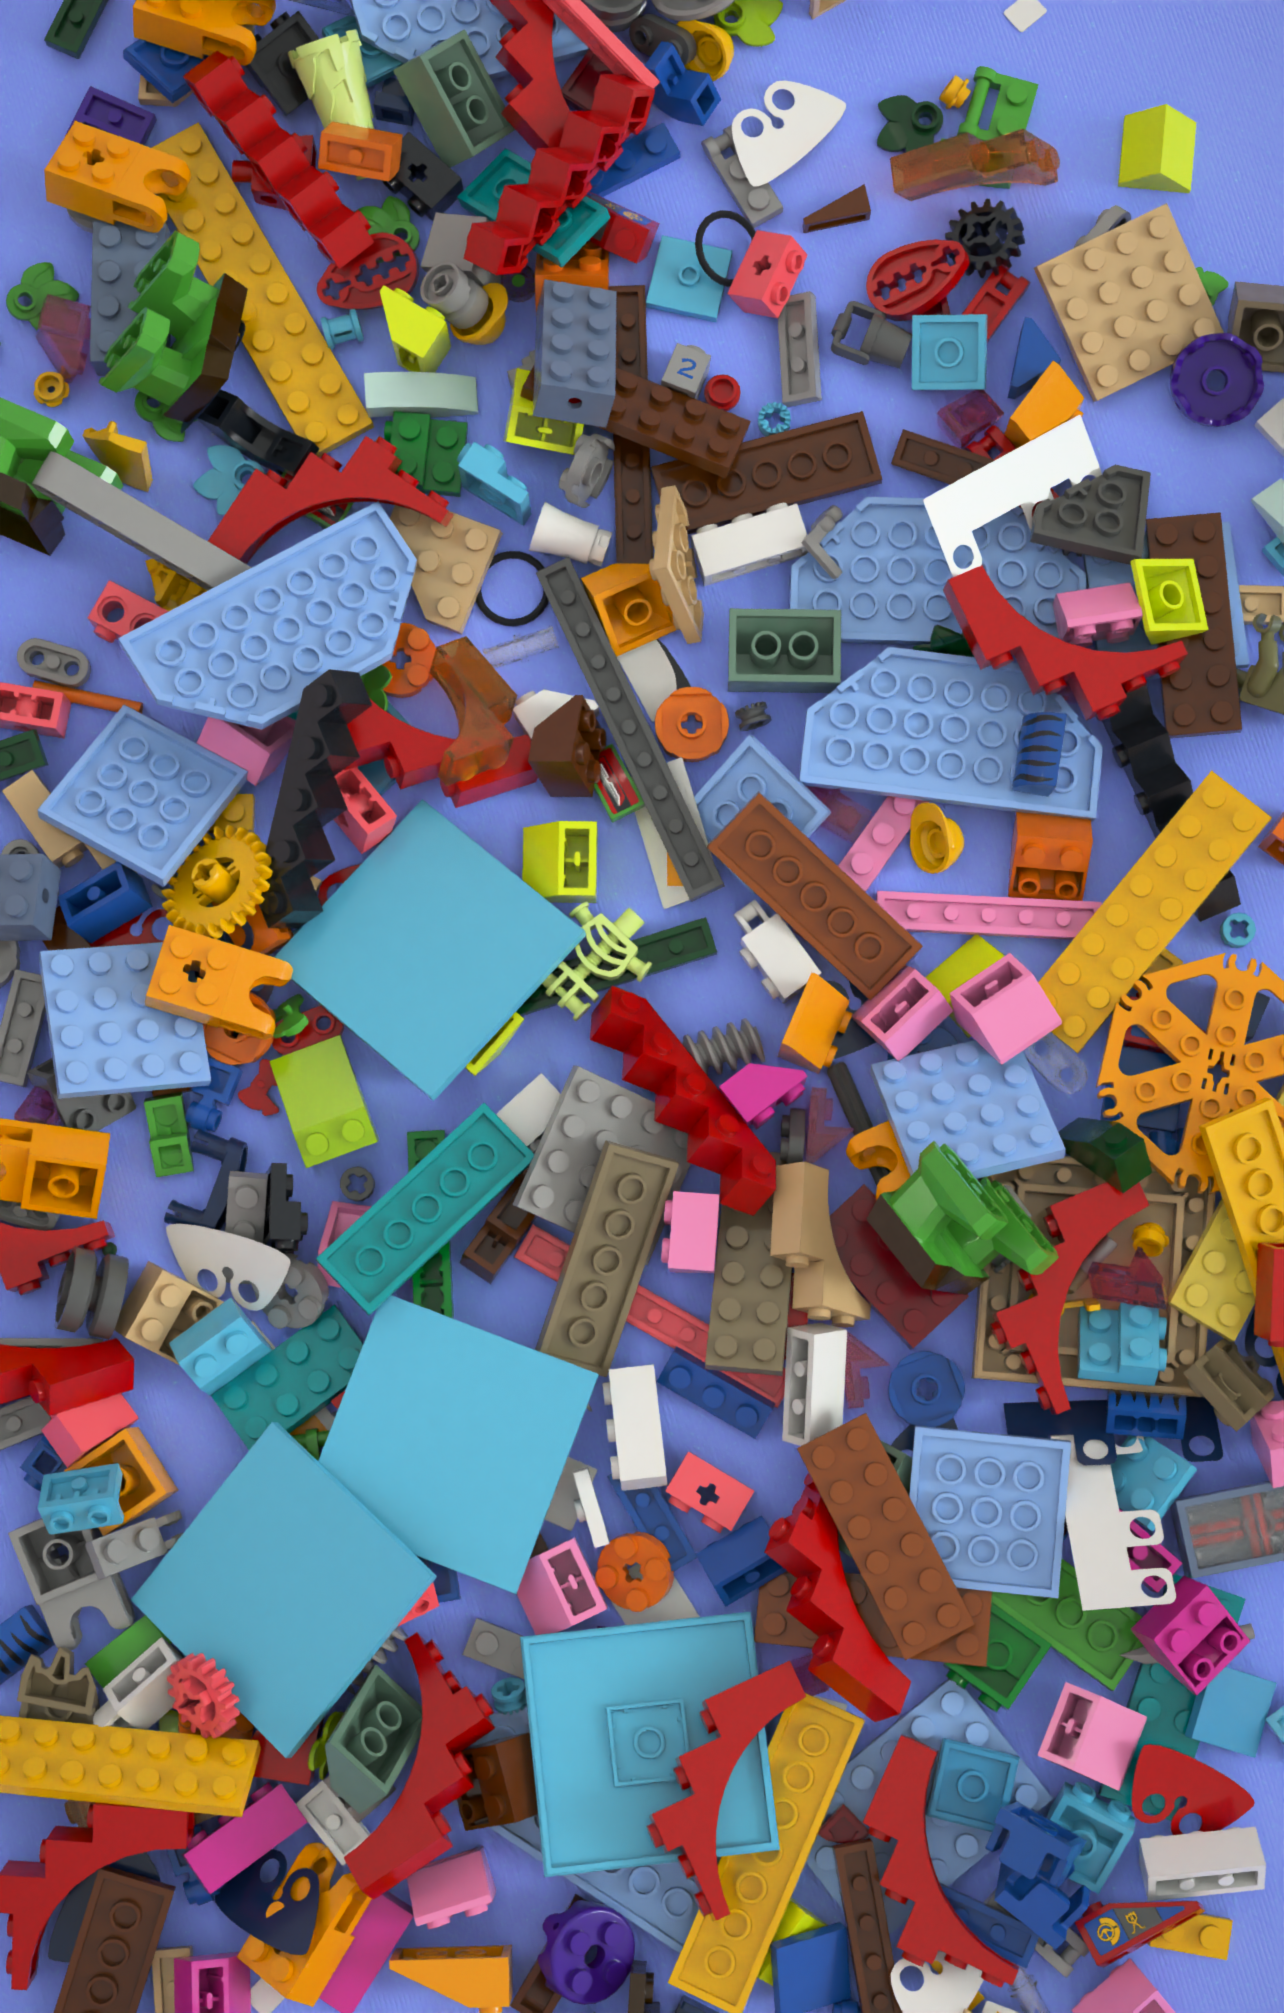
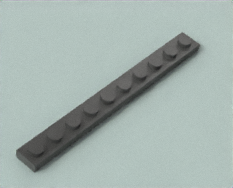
M567 557L536 572L690 901L693 902L725 887L570 558Z

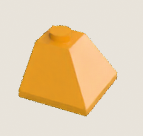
M614 563L581 578L585 592L616 657L676 631L673 622V612L670 606H665L663 603L660 584L652 579L649 564Z

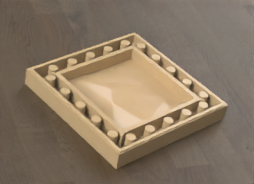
M1070 1156L991 1175L993 1181L997 1180L1003 1186L1009 1185L1012 1187L1032 1215L1030 1219L1052 1246L1058 1245L1060 1242L1058 1237L1052 1239L1047 1231L1043 1217L1048 1216L1045 1208L1106 1182ZM1151 1166L1152 1173L1139 1182L1150 1206L1124 1219L1106 1234L1118 1246L1100 1264L1099 1270L1092 1277L1090 1276L1073 1294H1067L1065 1299L1067 1301L1095 1297L1100 1303L1101 1309L1118 1310L1120 1302L1158 1305L1159 1316L1166 1317L1167 1319L1165 1339L1159 1340V1348L1167 1349V1363L1165 1371L1158 1372L1155 1386L1077 1378L1078 1313L1080 1307L1066 1308L1064 1314L1060 1317L1058 1354L1061 1379L1064 1386L1201 1397L1190 1388L1188 1378L1183 1372L1206 1353L1208 1328L1165 1302L1215 1211L1216 1193L1209 1194L1211 1189L1210 1178H1208L1207 1189L1200 1194L1197 1193L1199 1181L1196 1177L1188 1176L1185 1187L1181 1189L1177 1185L1181 1172L1177 1170L1174 1184L1171 1185ZM1153 1222L1163 1228L1165 1235L1169 1237V1244L1167 1247H1164L1161 1255L1148 1257L1135 1251L1132 1234L1136 1226ZM990 1262L983 1268L990 1278L980 1284L977 1289L971 1378L1038 1384L1035 1374L1028 1375L1019 1355V1353L1024 1352L1022 1344L1007 1350L1004 1343L998 1345L990 1327V1324L995 1322L992 1314L1027 1300L1032 1291L1025 1292L1017 1275V1270L1021 1269L1013 1262L1006 1263L1007 1265L1002 1270L995 1273L993 1271L994 1265Z

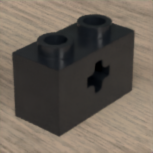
M410 132L402 138L399 171L389 182L381 180L392 193L397 194L400 192L408 199L409 207L418 216L423 217L426 215L432 221L436 212L444 213L464 191L462 178Z

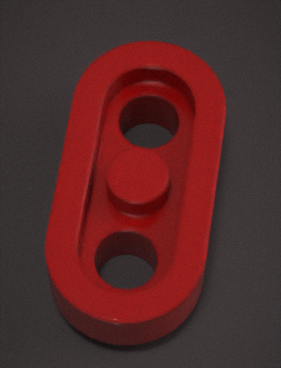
M318 1006L301 1012L308 1018L309 1023L300 1033L295 1035L294 1041L285 1043L282 1037L274 1038L272 1046L279 1054L284 1056L342 1035L344 1025L325 1008ZM324 1017L329 1018L331 1021L330 1027L326 1030L318 1029V1021ZM283 1019L275 1024L276 1027L283 1021Z

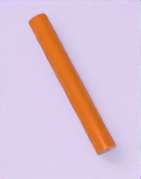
M37 680L34 681L32 688L62 692L71 703L113 712H118L123 705H126L141 714L143 711V703Z

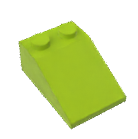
M341 1035L269 1061L306 1168L379 1141Z

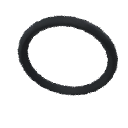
M720 210L705 217L699 225L695 238V249L699 264L704 272L716 283L730 287L734 279H726L716 274L705 259L702 246L705 230L714 220L729 218L741 224L747 230L751 240L756 231L738 213Z
M507 551L495 555L489 567L490 569L495 563L511 558L527 561L538 571L545 568L539 560L530 554L520 551ZM481 589L476 598V603L483 614L493 622L504 626H520L535 620L542 614L549 602L543 590L541 602L534 611L521 618L508 619L496 615L486 606Z

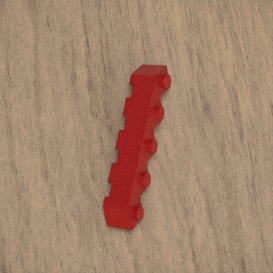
M218 50L183 75V78L209 116H214L219 122L224 134L241 155L245 154L250 160L255 172L272 193L276 192L281 198L286 210L304 232L307 230L318 244L317 248L323 256L337 268H342L374 243L367 232L371 228L369 222L359 210L353 212L342 204L335 193L339 190V186L327 171L321 173L311 166L304 155L308 149L302 139L295 132L291 135L279 127L272 116L276 113V109L266 95L262 94L259 96L248 89L241 78L245 75V72L235 57L231 56L228 58Z
M600 74L599 81L594 90L591 110L568 111L567 119L562 129L563 135L560 146L536 149L535 156L531 162L528 184L504 185L503 193L499 199L496 221L472 223L467 236V246L463 259L495 275L520 273L528 263L526 255L536 244L543 246L560 226L558 218L568 206L574 209L592 189L591 179L599 170L606 172L623 152L621 144L631 133L638 135L645 127L655 89L624 74Z
M611 986L592 1012L590 1040L623 1052L622 1080L655 1093L654 1121L688 1134V1163L720 1174V1204L754 1216L776 1190V1160L646 998Z

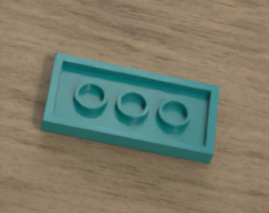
M505 148L457 197L461 207L476 216L487 217L490 221H496L499 199L503 193L504 185L528 184L531 163ZM585 196L574 209L568 206L558 218L560 226L543 246L536 244L532 250L562 268L611 218L608 209Z
M334 1304L323 1312L315 1322L300 1329L213 1393L211 1397L247 1449L250 1450L271 1422H278L288 1433H291L330 1404L331 1400L344 1392L363 1343Z

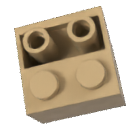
M148 1261L120 1311L115 1331L132 1342L179 1365L169 1342L224 1303V1301Z

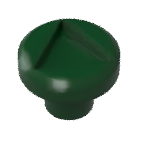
M107 1242L108 1246L102 1249L103 1255L106 1256L108 1253L116 1255L117 1246L112 1242Z

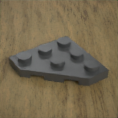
M1115 464L1105 469L1101 476L1091 481L1086 479L1066 489L1062 496L1052 501L1048 498L1037 504L1033 513L1030 542L1131 565L1130 561L1134 559H1142L1151 472Z

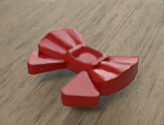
M267 1059L260 1061L259 1074L253 1079L250 1087L238 1092V1098L242 1103L253 1110H262L264 1116L279 1112L278 1107L266 1095L272 1085L277 1086L269 1062L271 1060Z

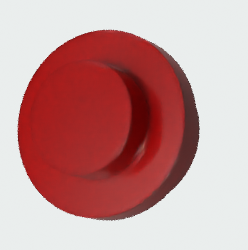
M716 375L705 386L704 397L709 405L728 411L734 408L740 400V386L731 376Z

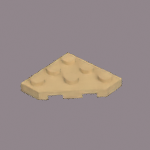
M676 486L661 488L660 504L655 506L658 524L657 531H653L652 534L655 553L654 558L649 561L650 574L652 579L660 584L663 603L665 606H670L673 612V622L676 630H681L687 644L702 641L704 612L702 600H697V588L694 578H698L693 548H689L688 534L685 526H689L687 510Z
M395 505L390 520L417 559L411 586L426 620L429 623L462 635L503 533L499 529L453 513V518L445 527L428 516Z

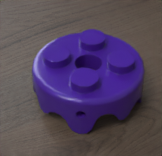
M1230 333L1209 334L1197 338L1181 350L1171 369L1169 384L1171 396L1177 408L1192 422L1207 427H1221L1242 420L1251 413L1264 390L1262 357L1255 347ZM1212 370L1221 372L1225 377V385L1220 391H1213L1206 384V377Z
M577 1900L568 1910L546 1917L542 1928L547 1936V1945L543 1953L539 1954L537 1958L539 1967L547 1981L545 1986L572 2003L582 2005L596 2004L617 1992L630 1973L635 1955L634 1935L629 1923L621 1913L603 1903ZM596 1945V1957L592 1962L586 1964V1952L591 1946Z

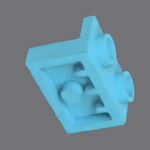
M119 1463L45 1474L42 1481L38 1510L48 1533L54 1535L122 1524L124 1514L118 1501L123 1473Z

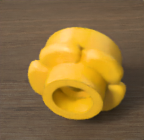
M955 75L939 96V100L946 104V109H950L952 106L959 109L971 92L966 87L969 82L967 78L962 80Z
M44 372L37 377L34 383L35 399L40 404L45 403L48 407L61 405L62 400L69 395V384L64 381V376L60 373ZM50 387L55 388L54 392L52 393L48 392V389Z
M1147 1222L1136 1226L1133 1230V1248L1141 1255L1148 1257L1159 1256L1162 1254L1164 1247H1167L1169 1244V1237L1165 1235L1163 1228L1156 1223Z

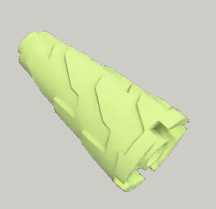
M357 30L345 31L346 35L343 37L334 34L296 48L297 51L290 50L288 52L292 68L296 69L299 79L302 81L309 100H312L324 129L331 122L374 129L372 121L374 117L360 50L362 44ZM355 175L357 181L366 178Z

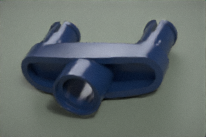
M199 1129L194 1138L207 1142L208 1145L205 1146L193 1141L191 1152L219 1160L222 1165L206 1208L201 1211L172 1200L167 1209L181 1213V1217L166 1212L164 1222L167 1224L197 1225L221 1230L226 1222L230 1171L245 1172L248 1146L246 1142L232 1137L227 1140Z

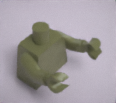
M1260 613L1253 619L1254 629L1261 633V641L1258 642L1259 659L1256 665L1249 667L1248 672L1236 668L1238 691L1240 693L1239 700L1284 715V652H1282V668L1278 671V644L1274 640V634L1279 631L1280 639L1284 642V624L1282 625L1280 617L1273 615L1267 628L1263 629V623L1267 615Z

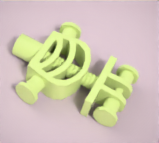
M587 901L569 913L571 918L576 917L582 925L581 928L585 930L587 943L592 951L588 956H584L579 943L574 949L580 964L572 970L562 961L557 966L562 974L557 978L551 973L542 984L547 988L545 993L549 997L555 992L561 997L557 1005L560 1008L566 1006L574 1014L573 1019L575 1021L579 1020L591 1007L589 1002L584 1004L576 996L580 991L594 1004L599 1000V995L584 982L589 973L612 981L619 979L626 970H629L637 975V981L641 982L652 966L651 962L648 961L646 964L636 957L638 947L630 938L639 930L644 922L630 908L614 923L602 913L594 917L588 910L589 903ZM595 928L601 939L598 945H596L591 935V931ZM613 951L614 953L625 957V959H616L614 957L609 956L608 954H610V952ZM603 961L617 969L606 971L597 968V965H600V962ZM569 979L574 986L567 992L562 985Z

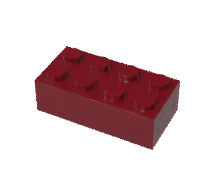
M863 1184L830 1215L834 1243L843 1268L855 1289L871 1304L873 1311L911 1350L964 1302L969 1295L924 1289L919 1286L867 1221V1217L877 1200L876 1196Z

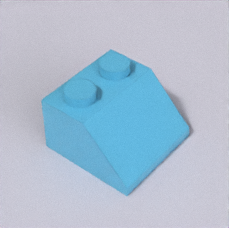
M231 1297L169 1342L179 1365L199 1389L210 1396L273 1350Z

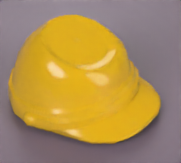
M697 20L679 21L676 25L689 31L694 37L697 46L695 58L690 63L684 65L687 70L709 73L713 82L723 77L734 57V45L730 35L724 29L714 24Z
M489 283L482 286L488 295V306L481 320L474 326L467 329H458L450 324L452 334L463 343L486 345L495 342L499 338L505 327V311L508 306L506 289L500 283Z
M921 803L914 808L911 815L909 844L912 857L916 865L924 872L931 874L944 872L957 861L964 849L965 840L963 833L956 822L945 817L942 810L936 804Z

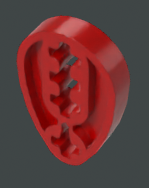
M383 232L371 234L370 237L374 243L339 269L332 263L327 267L317 283V295L326 305L348 310L354 308L356 310H368L383 307L380 295L383 285L393 291L395 288H399L408 294L415 288L419 277V262L415 251L405 240L396 235ZM400 252L403 256H409L410 260L405 263L406 270L401 271L398 267H393L388 270L389 277L386 279L381 274L374 275L372 277L373 284L371 285L358 279L363 274L362 268L364 266L369 270L378 269V261L380 259H383L386 263H392L396 260L395 253ZM331 280L336 284H345L351 281L350 285L339 291L340 298L337 300L334 296L326 295L325 291L330 288L329 282Z
M934 239L903 245L885 253L873 264L866 282L868 297L874 307L885 313L888 319L894 321L911 320L912 315L925 313L949 294L967 270L969 256L963 246L957 241ZM950 253L956 256V263L952 266H949L947 263V255ZM917 270L923 273V280L919 283H916L914 280V272ZM902 278L906 281L905 286L907 289L904 291H900L897 288L899 286L898 280ZM884 287L890 289V297L886 300L881 297V289Z

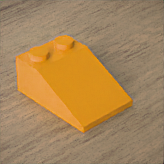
M811 972L782 1040L778 1057L819 1074L822 1066L830 1068L838 1047L831 1044L837 1031L845 1033L853 1013L846 1011L850 1001L815 973Z
M512 1945L396 1948L389 1960V1969L469 2008H479V2013L503 2012L502 2007L510 2006L513 1995Z

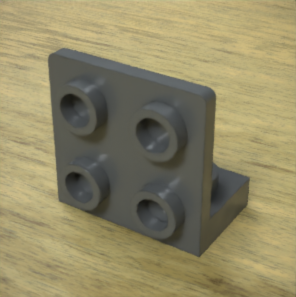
M52 1058L27 1071L32 1085L49 1091L64 1127L97 1132L136 1109L131 1093L58 1099Z

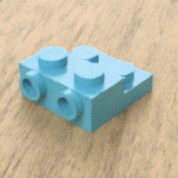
M473 442V444L467 443L457 458L462 487L524 526L532 514L526 485L517 478L508 476L506 462L503 460L504 455L495 447L489 444L483 447L476 442Z
M1120 1302L1118 1310L1101 1309L1087 1311L1085 1307H1080L1078 1313L1077 1378L1155 1386L1158 1372H1164L1167 1363V1349L1159 1348V1340L1165 1339L1167 1319L1166 1317L1159 1316V1306Z
M1065 1781L1048 1811L1047 1818L1087 1840L1081 1854L1073 1862L1075 1869L1068 1879L1080 1885H1085L1089 1890L1099 1894L1134 1833L1135 1817L1131 1816V1810L1122 1802L1111 1800L1108 1804L1095 1797L1096 1792L1089 1785L1076 1782L1073 1786Z

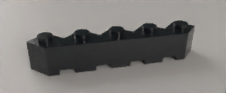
M329 669L303 689L265 853L271 856V864L268 867L272 870V876L265 880L270 884L268 891L262 892L261 896L265 899L259 906L268 928L298 929L323 912L310 878L335 861L322 827L348 809L335 775L360 758L347 727L349 722L372 706L359 672Z
M1147 684L1129 693L1123 688L1127 698L1119 706L1120 712L1102 720V723L1113 745L1112 753L1117 765L1124 769L1133 788L1136 807L1142 816L1145 815L1156 839L1193 794L1191 780L1175 762L1169 732L1153 714ZM1230 870L1194 913L1200 922L1241 905L1235 876Z

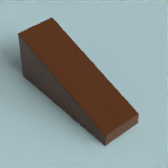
M865 184L803 218V233L870 220L871 209Z

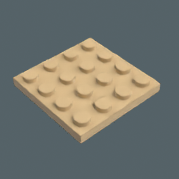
M1167 203L1034 267L1093 402L1174 364L1181 350L1197 338L1209 334L1224 333Z

